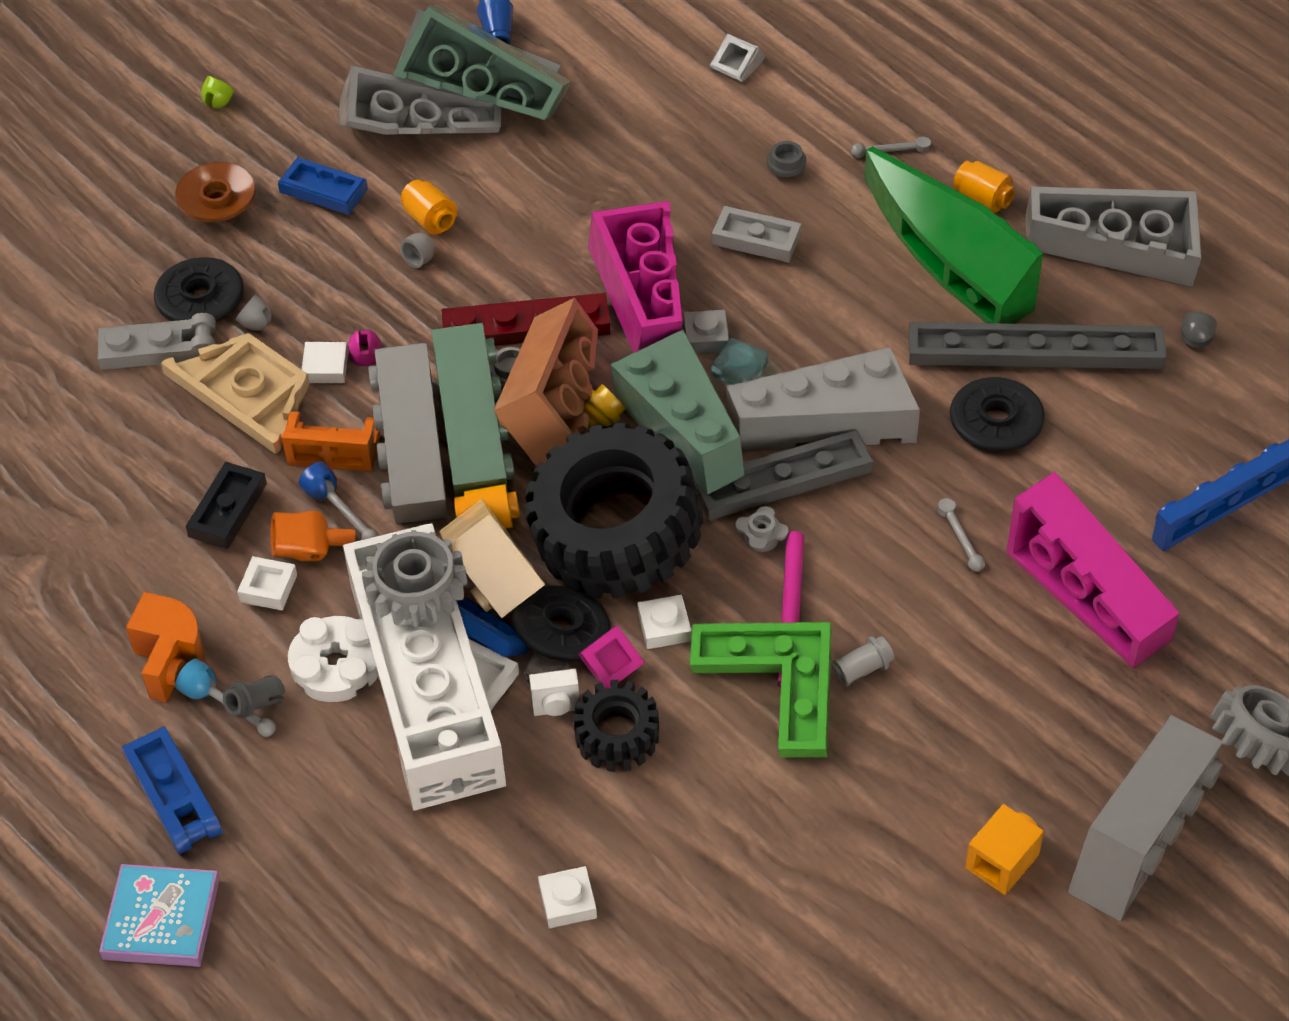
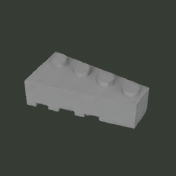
M1031 186L1025 216L1026 239L1033 242L1041 252L1193 287L1201 261L1196 191Z
M427 343L375 349L376 365L368 366L371 391H379L381 404L373 405V415L376 431L384 430L385 443L377 444L380 470L388 469L389 482L381 483L384 509H393L396 524L448 518Z
M1171 715L1091 824L1067 893L1121 921L1148 876H1152L1157 869L1167 845L1172 846L1178 838L1185 823L1184 817L1186 815L1192 817L1196 812L1205 792L1202 788L1205 786L1211 789L1223 768V763L1217 760L1223 744L1222 740Z

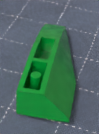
M873 146L866 150L865 180L880 210L914 258L944 289L985 323L1015 324L1035 311L1043 252L1033 242L1025 239L1010 227L1005 219L998 217L977 201Z

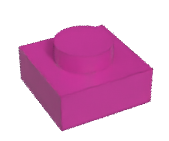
M618 625L578 654L598 683H603L605 689L611 688L610 680H618L620 682L645 663Z

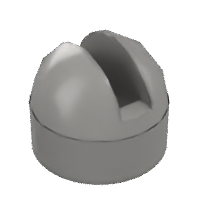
M421 232L411 234L403 239L399 245L403 259L413 268L422 267L434 257L435 243L428 234Z
M255 294L235 320L249 330L260 331L271 321V308L263 299Z

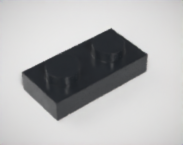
M225 461L185 526L188 537L228 549L267 485L265 473Z

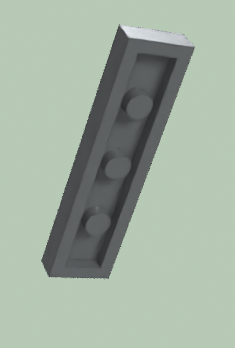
M853 430L744 462L745 476L708 495L697 484L696 487L701 500V506L708 521L872 473L873 460L857 430Z

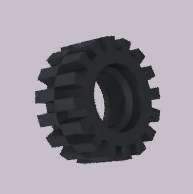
M610 680L611 688L605 689L601 682L595 685V695L587 689L582 694L583 702L577 701L573 717L576 746L580 748L581 756L585 760L591 757L592 765L597 768L604 761L606 762L607 771L615 772V764L621 763L623 771L631 770V761L635 760L638 766L645 763V753L652 756L655 752V743L658 744L659 713L656 710V701L653 696L648 699V691L642 686L635 693L633 682L626 681L625 687L619 688L618 680ZM613 716L629 718L635 724L630 732L622 735L603 733L598 726L601 721Z

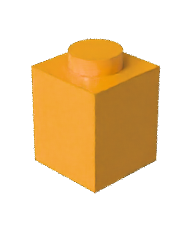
M1002 804L969 843L965 869L1006 895L1039 856L1044 830L1039 828L1036 822L1027 814L1015 812L1005 804Z

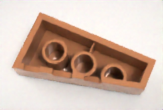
M575 298L534 317L494 408L500 425L512 434L536 467L540 461L543 463L547 462L546 454L555 445L561 447L567 443L566 438L576 432L581 435L582 432L588 430L589 416L585 412L583 413L584 401L592 396V385L590 384L587 372L594 369L598 329Z

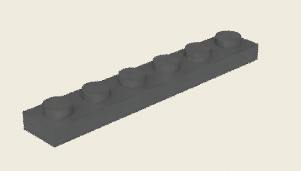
M909 322V365L1164 369L1167 359L1163 326Z

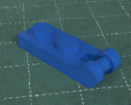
M165 726L121 747L129 766L178 855L192 849V843L206 836L210 840L223 833L216 815ZM195 812L198 819L182 827L178 819Z

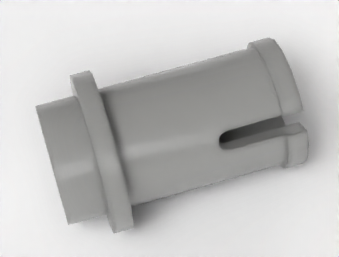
M870 636L866 639L865 645L839 659H834L832 666L840 682L845 687H848L851 683L877 669L887 670L889 663L894 661L895 657L891 646L883 636L876 639Z

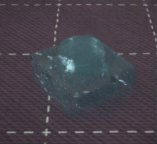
M731 338L711 365V376L731 385L758 379L768 364L769 352Z

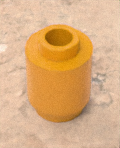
M965 161L957 170L953 180L954 190L986 206L993 213L998 212L1001 208L1006 209L1011 204L1016 192L1012 176L980 161H975L974 163Z
M417 179L407 184L401 193V203L406 214L428 233L433 235L441 234L450 229L454 224L458 212L456 203L433 183Z
M506 484L464 491V496L454 497L456 517L460 516L480 499L484 500L506 529L513 528V518L521 517L516 491L508 492Z

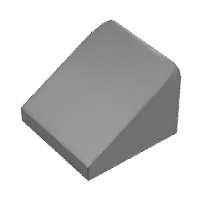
M727 33L709 67L743 83L763 62L765 55L759 47Z

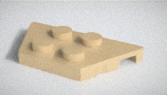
M250 333L231 338L223 344H212L199 348L198 357L175 363L174 358L171 357L161 362L163 373L274 454H277L283 446L282 434L285 431L290 412H298L309 387L306 372Z

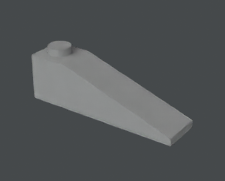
M351 65L340 97L338 125L384 135L499 133L501 128V107L479 99H471L442 88L437 89L427 86L424 83L411 79H403L391 74Z

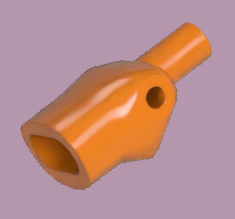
M312 510L300 513L273 512L270 527L272 557L292 558L307 562L320 561L327 555L329 546H343L344 544L355 542L356 533L354 529L328 528L325 516L319 511Z

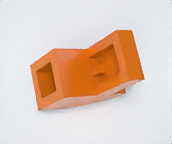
M144 592L126 626V630L134 654L149 657L141 672L149 698L167 703L182 668L195 658L204 663L205 649L196 618L185 604L170 597Z

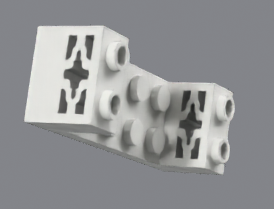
M432 523L343 545L351 589L359 617L364 622L397 740L402 772L413 811L506 787L501 743L457 601L452 599L454 611L451 614L443 610L437 611L438 622L432 623L427 616L421 617L418 627H413L411 618L406 617L399 625H395L391 612L380 618L377 615L376 605H369L367 602L362 579V572L367 571L366 557L374 556L377 551L376 545L378 543L383 544L392 538L394 534L399 535L411 532V530L428 534L435 532Z

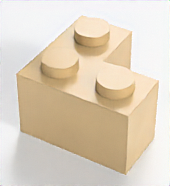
M480 499L440 530L443 541L446 539L451 540L453 552L460 551L462 553L466 574L476 585L470 592L486 612L494 608L499 616L503 618L545 585L539 573L514 543L509 532L483 499Z

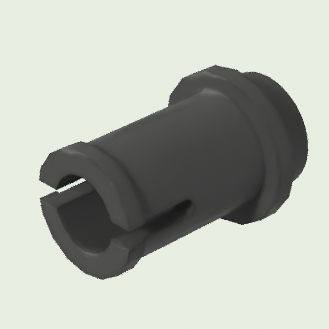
M268 675L249 683L242 681L233 682L223 693L224 708L232 716L239 718L249 717L256 709L281 703L284 699L281 695L285 694L283 683L275 675Z

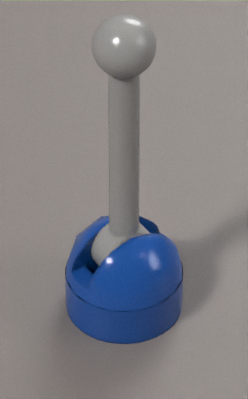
M314 463L302 473L298 485L309 497L314 500L328 498L362 534V540L379 536L376 530L368 529L335 493L337 478L326 463Z

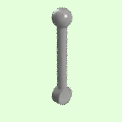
M918 137L915 142L873 145V147L883 152L916 149L920 153H927L931 148V140L927 137ZM856 143L850 149L851 155L854 158L860 159L866 154V150L872 146Z
M949 498L941 499L938 503V513L949 520L969 557L968 567L975 572L983 570L986 564L985 559L975 552L956 517L955 502Z

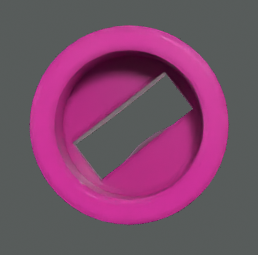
M369 329L367 331L358 330L353 333L348 342L350 359L355 364L361 366H369L376 363L375 349L382 348L381 340L377 333ZM368 344V350H361V345Z

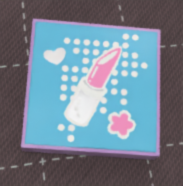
M121 864L99 950L102 960L201 967L220 881L218 872L213 870Z

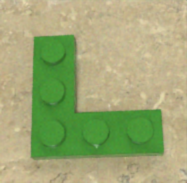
M831 622L715 623L692 625L690 653L692 673H782L778 737L780 757H827L832 652Z

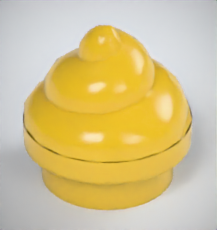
M602 384L595 391L592 389L591 398L585 400L583 413L585 412L589 416L588 427L601 424L604 427H609L621 420L619 415L626 408Z

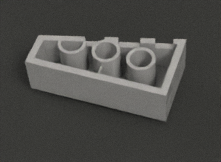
M890 347L726 386V411L740 436L742 451L792 449L796 447L797 443L816 442L853 430H857L864 445H880V439L900 438L901 444L917 443L920 409Z

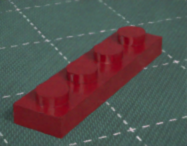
M606 293L441 309L443 328L483 323L485 339L493 338L494 344L497 346L523 343L534 317L575 298L597 327L598 335L611 334Z

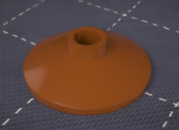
M212 162L200 165L187 172L176 186L175 198L179 209L188 217L203 222H218L233 218L245 211L252 203L256 189L253 177L243 167L227 162Z

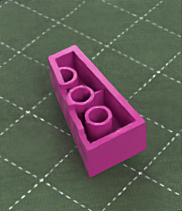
M670 201L592 212L588 249L633 353L680 331L682 327L679 284L676 279V255L673 251V227L670 223Z
M1055 471L1014 498L1006 554L1132 668H1135L1173 640L1180 613Z

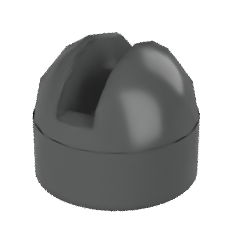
M1202 312L1186 314L1183 317L1181 326L1182 340L1192 348H1203L1209 345L1215 335L1216 320Z

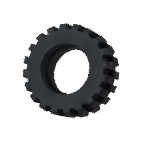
M614 423L613 428H604L602 424L589 427L590 432L579 435L576 432L566 438L567 443L563 446L555 445L546 454L547 462L543 463L540 461L532 473L534 482L530 481L525 493L527 501L524 508L526 520L542 561L545 562L548 571L554 578L563 580L566 587L574 591H581L584 588L587 596L603 598L604 593H611L612 598L627 597V592L638 590L639 594L651 590V584L658 580L663 584L674 576L673 569L676 566L682 568L690 559L691 553L689 548L694 549L698 545L701 537L700 527L703 524V510L699 493L686 456L681 449L674 447L673 441L665 435L658 433L655 436L653 429L637 425L636 429H630L627 423ZM618 493H637L650 498L649 503L641 513L622 525L611 528H591L579 524L581 517L587 509L607 496Z

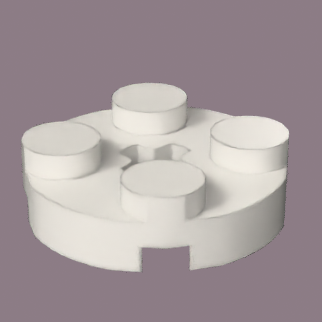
M330 616L322 619L313 617L301 624L300 632L294 637L289 647L288 663L294 682H297L298 685L304 688L305 694L318 701L341 702L357 696L356 690L364 687L367 682L370 687L376 681L378 672L363 619H354L346 616ZM332 653H341L347 656L346 658H339L336 665H330L328 658H326Z

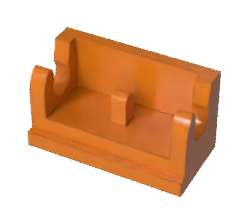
M290 412L285 431L282 434L287 465L309 467L314 463L324 462L331 469L372 472L377 453V444H379L381 436L380 430L376 431L374 417H367L364 429L359 430L306 426L304 422H299L300 412Z

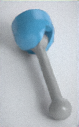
M197 658L189 661L177 676L175 688L189 698L200 699L210 695L223 704V692L216 688L215 672ZM254 713L245 718L257 727L258 733L263 737L273 735L276 730L274 721L269 718L261 719Z

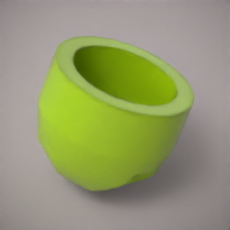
M207 76L202 85L201 98L205 105L212 103L213 108L219 109L228 104L235 89L219 79Z

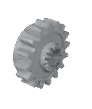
M411 530V532L399 535L394 534L392 538L383 544L378 543L375 555L367 556L365 559L367 571L362 572V579L367 602L369 605H376L377 615L380 618L391 612L395 625H399L406 617L411 618L413 627H418L421 617L425 616L432 623L438 622L437 611L443 610L451 614L454 611L452 599L463 600L464 598L463 585L467 584L465 566H463L462 553L460 551L453 552L451 540L446 539L442 541L436 537L435 532L428 534Z
M1248 685L1242 688L1236 686L1232 692L1226 690L1210 715V718L1215 721L1212 727L1213 730L1225 735L1221 742L1227 746H1234L1237 749L1236 756L1238 758H1244L1245 756L1250 758L1253 767L1259 769L1261 765H1265L1273 775H1277L1281 769L1289 776V699L1272 689L1258 685Z

